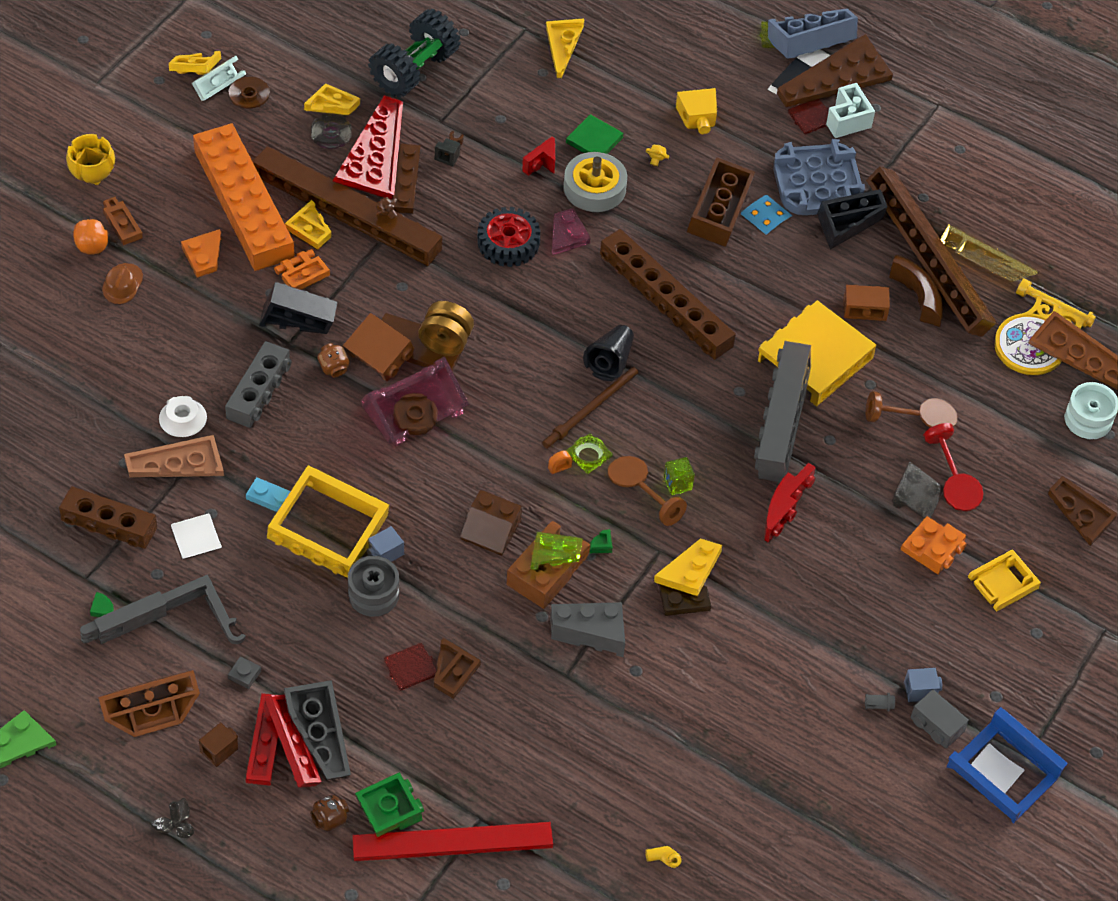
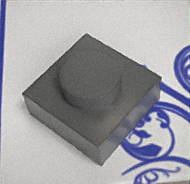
M239 657L228 673V679L250 689L261 672V666L243 657Z

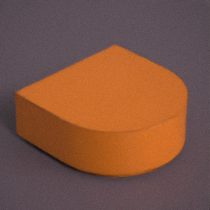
M568 451L557 452L549 459L548 469L551 474L572 467V457Z

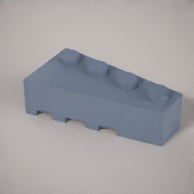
M849 9L822 12V16L805 14L804 18L794 19L791 16L785 17V21L776 22V19L768 20V41L787 59L795 58L802 54L812 53L822 48H829L832 45L856 39L858 17Z

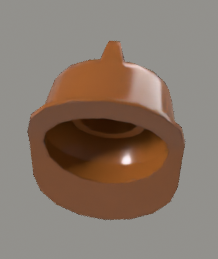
M129 263L118 264L113 267L106 275L102 292L104 297L114 304L129 302L136 295L142 282V270L138 266Z

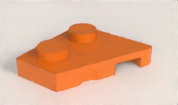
M220 229L181 241L182 249L196 277L217 271L221 240Z

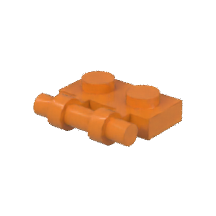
M312 249L306 252L301 251L297 253L296 257L290 260L285 259L280 262V265L274 267L277 275L282 273V280L286 285L299 290L330 276V269L319 256L315 257Z

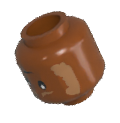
M333 343L324 345L317 357L324 374L333 378L345 374L350 361L344 348L340 345H333Z

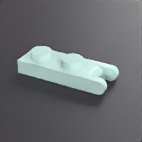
M237 56L232 57L192 82L201 101L208 99L246 75L245 70L237 73L232 64L238 60Z

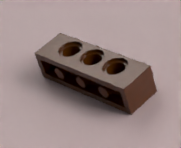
M73 486L70 487L59 506L61 520L68 525L83 527L89 532L106 535L112 540L118 539L132 547L146 549L157 529L155 514Z

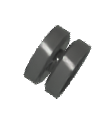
M367 556L359 559L351 566L348 572V597L352 608L360 614L374 617L387 614L396 606L399 600V572L391 561L380 556Z

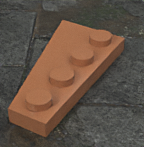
M214 435L124 454L129 477L224 476Z

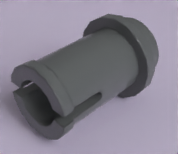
M887 693V695L865 694V709H886L887 712H890V709H895V695H890V693Z

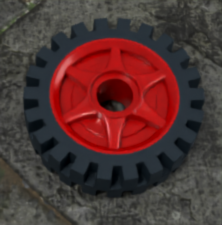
M501 207L500 212L498 209H494L493 214L488 212L486 217L481 219V223L478 226L477 240L480 253L484 254V258L487 260L491 258V263L493 264L499 261V266H504V263H507V267H512L513 263L516 266H520L521 261L524 264L527 263L529 259L532 260L539 249V223L536 222L534 216L530 217L529 212L526 211L523 214V209L520 208L515 211V207H510V211H507L506 207Z

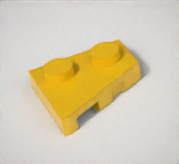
M312 200L285 223L289 232L317 250L331 238V230L324 223L321 213H318Z

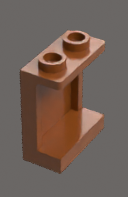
M372 313L366 317L343 345L347 355L353 359L356 357L378 372L386 382L397 375L399 367L404 361H408L414 351L411 340Z

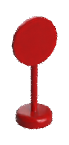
M951 423L935 425L925 431L923 437L929 444H941L953 474L945 482L943 489L944 498L954 509L971 511L982 502L983 488L980 482L973 476L964 473L958 474L945 442L954 434L953 425Z

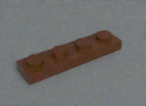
M400 144L395 194L393 197L397 199L394 211L397 213L413 214L421 145Z

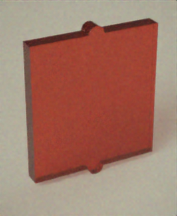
M820 99L788 109V113L795 121L794 124L798 125L804 134L827 126L829 108H826Z
M422 643L384 657V661L390 671L389 676L393 677L400 691L435 677L436 668L432 663V656L427 654Z

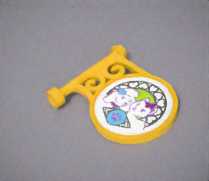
M1023 279L1017 288L1016 294L1022 297L1028 294L1034 297L1036 302L1029 311L1011 316L999 326L995 336V350L1000 360L1010 369L1026 375H1042L1051 372L1062 362L1028 344L1030 338L1051 315L1048 314L1050 310L1048 305L1053 308V311H1056L1068 321H1073L1074 325L1080 329L1082 327L1086 328V326L1090 328L1096 316L1091 311L1087 315L1031 287L1032 282Z

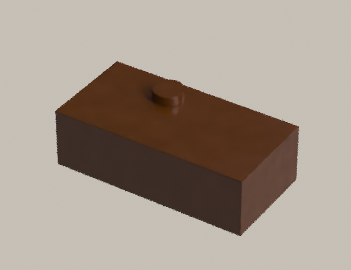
M716 157L692 215L687 233L726 247L755 172Z

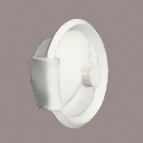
M178 396L167 400V405L163 407L159 415L162 429L176 437H188L198 433L204 427L207 420L204 407L189 396Z

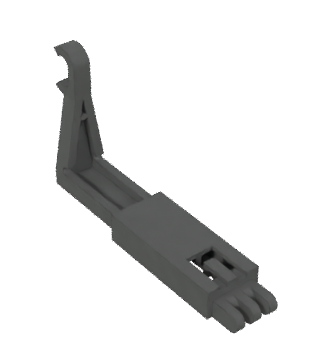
M208 574L164 594L158 591L94 619V621L80 628L81 641L83 643L99 639L100 643L103 644L167 616L166 611L207 595L205 600L228 641L232 644H240L245 640L246 635L241 634L236 637L231 633L229 627L235 626L237 618L229 619Z

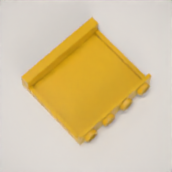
M817 300L811 306H806L797 318L793 317L786 327L777 330L769 341H764L760 345L758 362L761 363L767 358L778 367L779 348L783 349L784 341L811 345L812 367L807 390L812 393L810 402L818 406L873 359L876 344Z

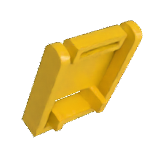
M1013 549L973 570L968 575L971 581L975 580L973 584L990 604H994L993 608L996 611L1039 589L1041 584ZM1015 566L1024 577L1022 584L1010 571V567Z

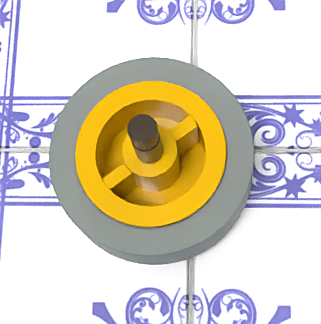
M588 152L576 156L568 163L564 175V193L567 199L576 207L590 212H603L619 205L625 197L627 171L624 165L615 157L601 152Z

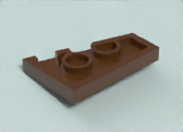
M1061 476L1049 489L1048 495L1089 546L1101 536L1118 515L1064 476Z

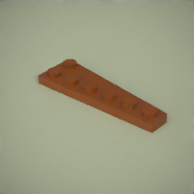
M1053 311L1030 338L1028 344L1118 390V355L1056 311Z

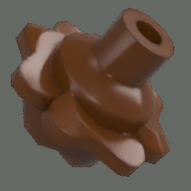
M386 197L379 201L376 205L378 210L376 216L381 214L388 215L390 219H393L397 215L394 211L397 199L393 198L390 200Z

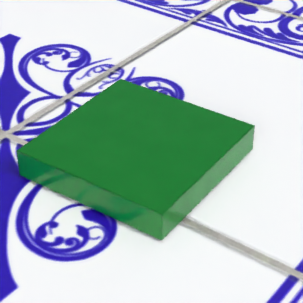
M590 114L566 138V143L583 153L601 152L608 154L622 140L624 133Z

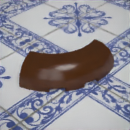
M895 255L889 278L899 281L910 290L915 291L919 298L921 322L940 327L943 306L937 286L931 277L917 264L904 257Z

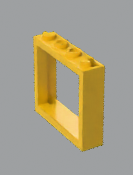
M308 465L268 525L267 539L275 542V545H282L290 549L296 555H302L310 559L318 566L322 565L332 570L336 575L338 573L348 578L351 566L361 559L366 552L368 538L376 535L386 520L389 504ZM306 486L373 518L348 559L280 526Z

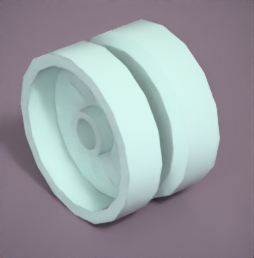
M1086 382L1078 385L1072 392L1065 412L1066 425L1070 431L1082 438L1099 439L1106 436L1111 430L1118 412V397L1113 390L1103 384Z

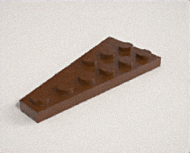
M865 34L780 86L777 90V95L785 107H790L837 95L838 88L857 83L860 88L891 81L893 73Z

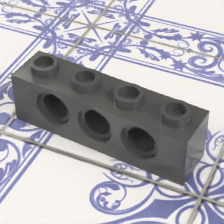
M267 341L264 342L225 405L226 419L249 428L252 427L255 421L260 419L262 408L265 404H269L273 390L280 386L282 375L284 372H288L291 367L292 360L290 359L289 349Z

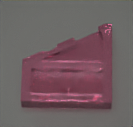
M574 208L554 214L553 255L590 244L591 238Z

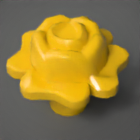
M653 144L651 149L647 148L645 151L652 158L650 164L653 166H658L659 161L669 159V155L666 154V148L661 145Z

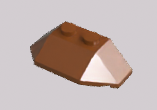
M194 670L123 688L100 696L98 699L104 721L133 737L181 724L200 692Z

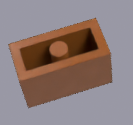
M846 285L843 297L844 318L887 321L890 309L889 287Z

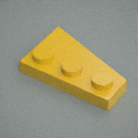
M700 538L654 576V582L698 596L721 553L722 545Z

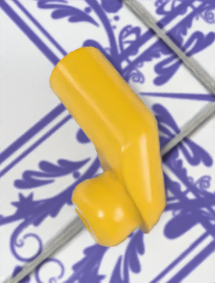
M669 846L645 850L647 862L660 860L671 868H676L681 864L680 854Z

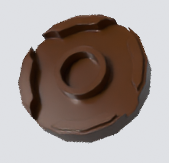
M406 394L394 405V422L401 431L407 434H426L433 429L437 422L438 410L436 404L427 399V396L423 394Z

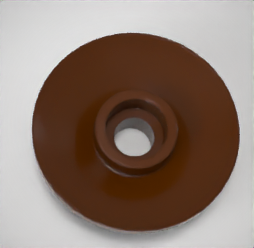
M257 77L239 78L229 87L230 100L241 108H257L266 103L270 96V89L267 83Z

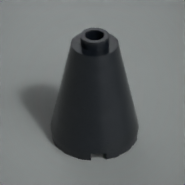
M617 325L586 348L583 355L584 365L593 371L592 375L603 381H614L623 374L634 339L633 331L625 325Z

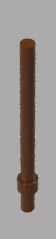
M635 367L630 368L563 425L559 424L552 430L553 433L542 441V445L548 449L557 440H562L566 437L569 430L638 374V370Z

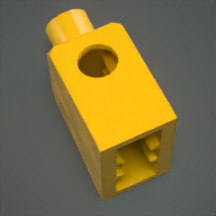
M715 88L677 92L676 109L686 128H698L700 134H707L711 130L710 127L715 126L717 116Z

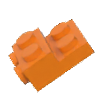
M927 516L902 544L901 551L939 575L944 568L948 569L951 566L956 553L960 555L967 545L965 542L966 535L948 523L943 527Z

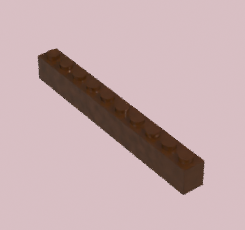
M266 146L252 161L263 181L305 203H309L311 200L314 201L315 208L426 266H429L442 251V236L437 232L423 227L418 222H414L400 213H397L393 219H390L388 215L381 214L376 216L378 211L376 207L377 202L353 191L348 186L332 182V178L326 177L313 168L299 163L296 159L287 157L278 150Z
M879 166L866 180L873 191L881 189L887 205V213L967 333L983 337L997 322L895 171Z

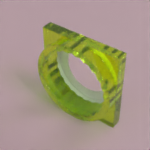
M591 433L577 439L574 445L566 450L569 452L572 460L587 474L613 456V453L606 448L603 441L594 437ZM584 448H592L598 452L599 458L594 461H585L579 458V452Z

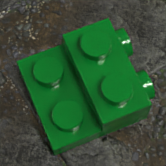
M400 772L355 793L356 799L377 837L396 828H399L401 831L422 821L423 805L419 798L414 799L412 795L414 791L408 779L404 780Z

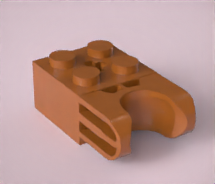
M555 521L547 525L507 570L506 585L543 609L571 579L572 574L586 560L591 544L582 539L573 546L565 547L559 545L557 541L560 538L561 525Z

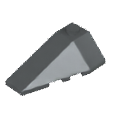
M332 680L284 688L288 713L325 779L350 776L351 773Z

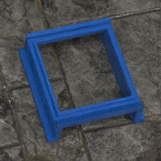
M1000 707L994 713L990 724L961 752L957 753L954 751L949 756L946 768L955 770L1012 819V823H1015L1059 779L1068 763ZM997 734L1047 775L1019 804H1016L969 763Z

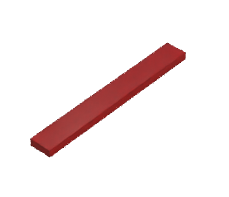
M551 822L390 832L379 837L376 834L353 835L354 861L553 848Z

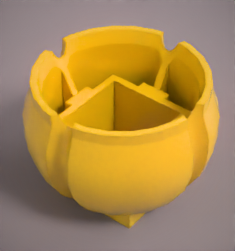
M96 134L79 136L72 141L71 146H68L66 154L67 167L78 180L99 185L114 168V150L104 137L98 139Z

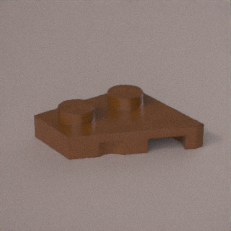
M443 638L438 656L434 688L454 699L480 667L481 660Z

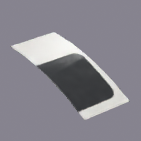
M821 49L799 55L767 90L777 94L780 86L830 55Z

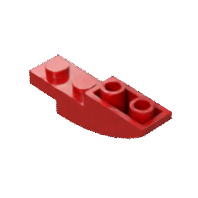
M808 463L796 477L788 472L781 480L769 505L765 525V541L769 542L774 536L778 537L786 522L790 523L797 514L795 510L796 504L801 498L805 488L809 489L815 482V466Z

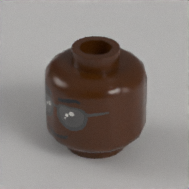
M329 795L314 803L310 815L318 829L331 831L346 823L349 807L344 799L340 800L336 795Z

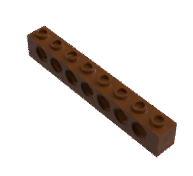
M622 229L617 230L601 241L600 255L603 260L609 262L617 273L623 275L648 301L657 306L658 310L670 318L676 327L683 330L690 340L695 341L705 354H709L715 360L734 347L736 333Z

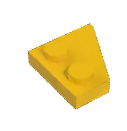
M214 51L211 57H202V53L175 56L169 62V71H177L179 74L196 72L198 75L207 74L221 60V51Z
M324 84L304 103V110L350 115L360 105V98Z

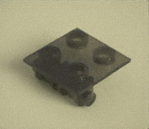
M909 462L893 495V506L900 509L906 505L925 519L927 516L931 518L944 487Z

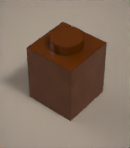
M220 722L199 739L200 752L215 767H218L238 750V735L231 727L226 728Z

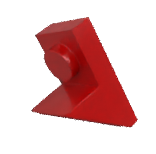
M550 137L523 157V173L529 176L534 171H538L543 165L554 174V137Z

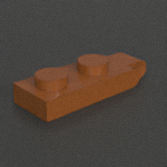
M116 197L103 201L105 207L103 208V213L123 246L143 238L142 231L123 201L118 202Z

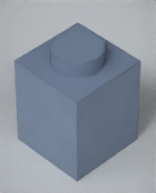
M390 526L368 538L367 554L368 556H380L392 562L404 555V541L393 527Z
M936 668L907 670L904 684L908 702L920 701L932 690L937 693L942 691V679L937 676Z

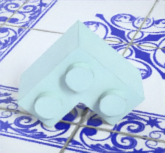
M854 83L838 88L836 106L829 107L826 122L833 136L838 138L872 128L875 110L859 85Z

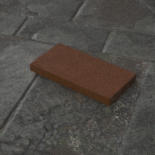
M388 313L384 314L382 321L412 342L414 347L413 355L406 362L451 376L461 353L455 356H444L429 350L422 344L419 338L421 324Z

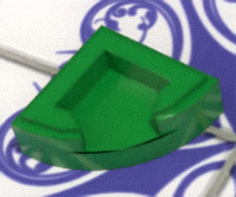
M610 529L599 532L591 540L589 554L612 553Z
M96 592L90 615L101 617L113 612L114 607L111 600L104 594Z

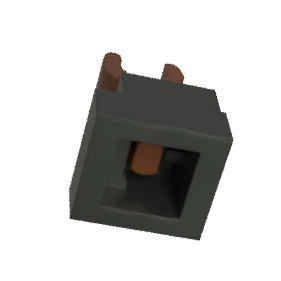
M451 131L449 139L446 138L443 143L438 141L435 146L434 160L454 166L460 156V145L463 144L464 135L462 134L459 138H454V131Z

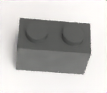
M934 690L930 691L914 706L910 717L917 727L924 729L937 744H941L946 749L965 732L969 722L963 714Z

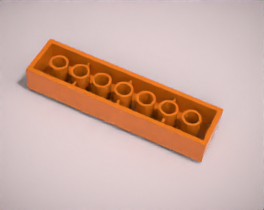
M233 123L194 134L195 154L254 271L279 264L285 259L290 260L294 258V241Z

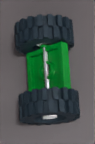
M426 9L409 25L411 27L409 33L412 34L410 36L411 40L415 41L411 46L402 51L398 45L395 47L392 43L390 45L385 44L369 58L370 63L368 67L371 68L370 74L374 75L373 79L375 82L378 81V86L385 89L384 92H390L393 97L396 95L397 98L404 97L419 84L420 77L418 75H420V71L417 69L424 65L426 59L431 58L432 61L435 62L437 60L438 63H441L459 49L461 44L459 41L461 39L460 35L456 34L458 32L457 28L452 26L454 23L452 21L449 22L446 15L442 16V12H436L435 9Z

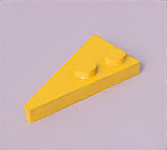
M584 19L546 22V31L557 78H562L583 30Z

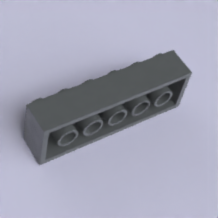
M784 341L783 349L779 348L777 362L779 363L778 368H774L772 381H774V385L769 389V407H765L763 417L765 424L764 427L761 426L759 432L760 447L756 446L754 455L756 460L755 470H758L759 479L781 482L788 473L812 367L811 345Z

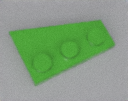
M25 710L0 728V768L10 765L13 760L25 755L26 757L36 754L35 751L45 747L49 749L56 746V741Z

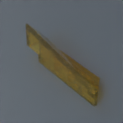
M948 224L941 237L943 244L956 249L957 254L1011 282L1037 275L1040 272L952 224Z

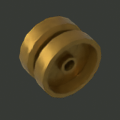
M438 301L432 303L429 307L425 320L419 329V338L422 344L429 350L444 356H455L464 350L467 338L474 327V320L471 314L458 304Z

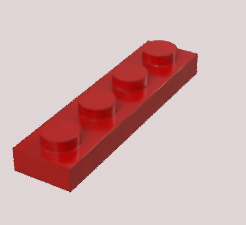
M261 693L246 773V783L271 785L279 736L265 699L273 694Z
M270 695L265 701L298 788L317 786L322 781L310 750L288 713L285 695Z

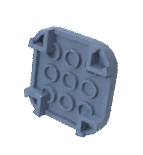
M832 139L831 144L802 147H793L792 142L785 143L784 147L775 153L773 170L783 206L789 212L797 215H817L822 201L864 193L865 184H862L854 148H849L839 143L840 139Z

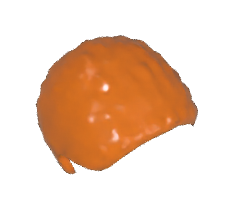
M87 219L79 221L74 226V242L81 252L94 255L106 249L108 231L104 229L100 221Z

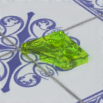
M537 532L531 570H536L538 565L546 563L556 566L565 562L580 561L583 538Z

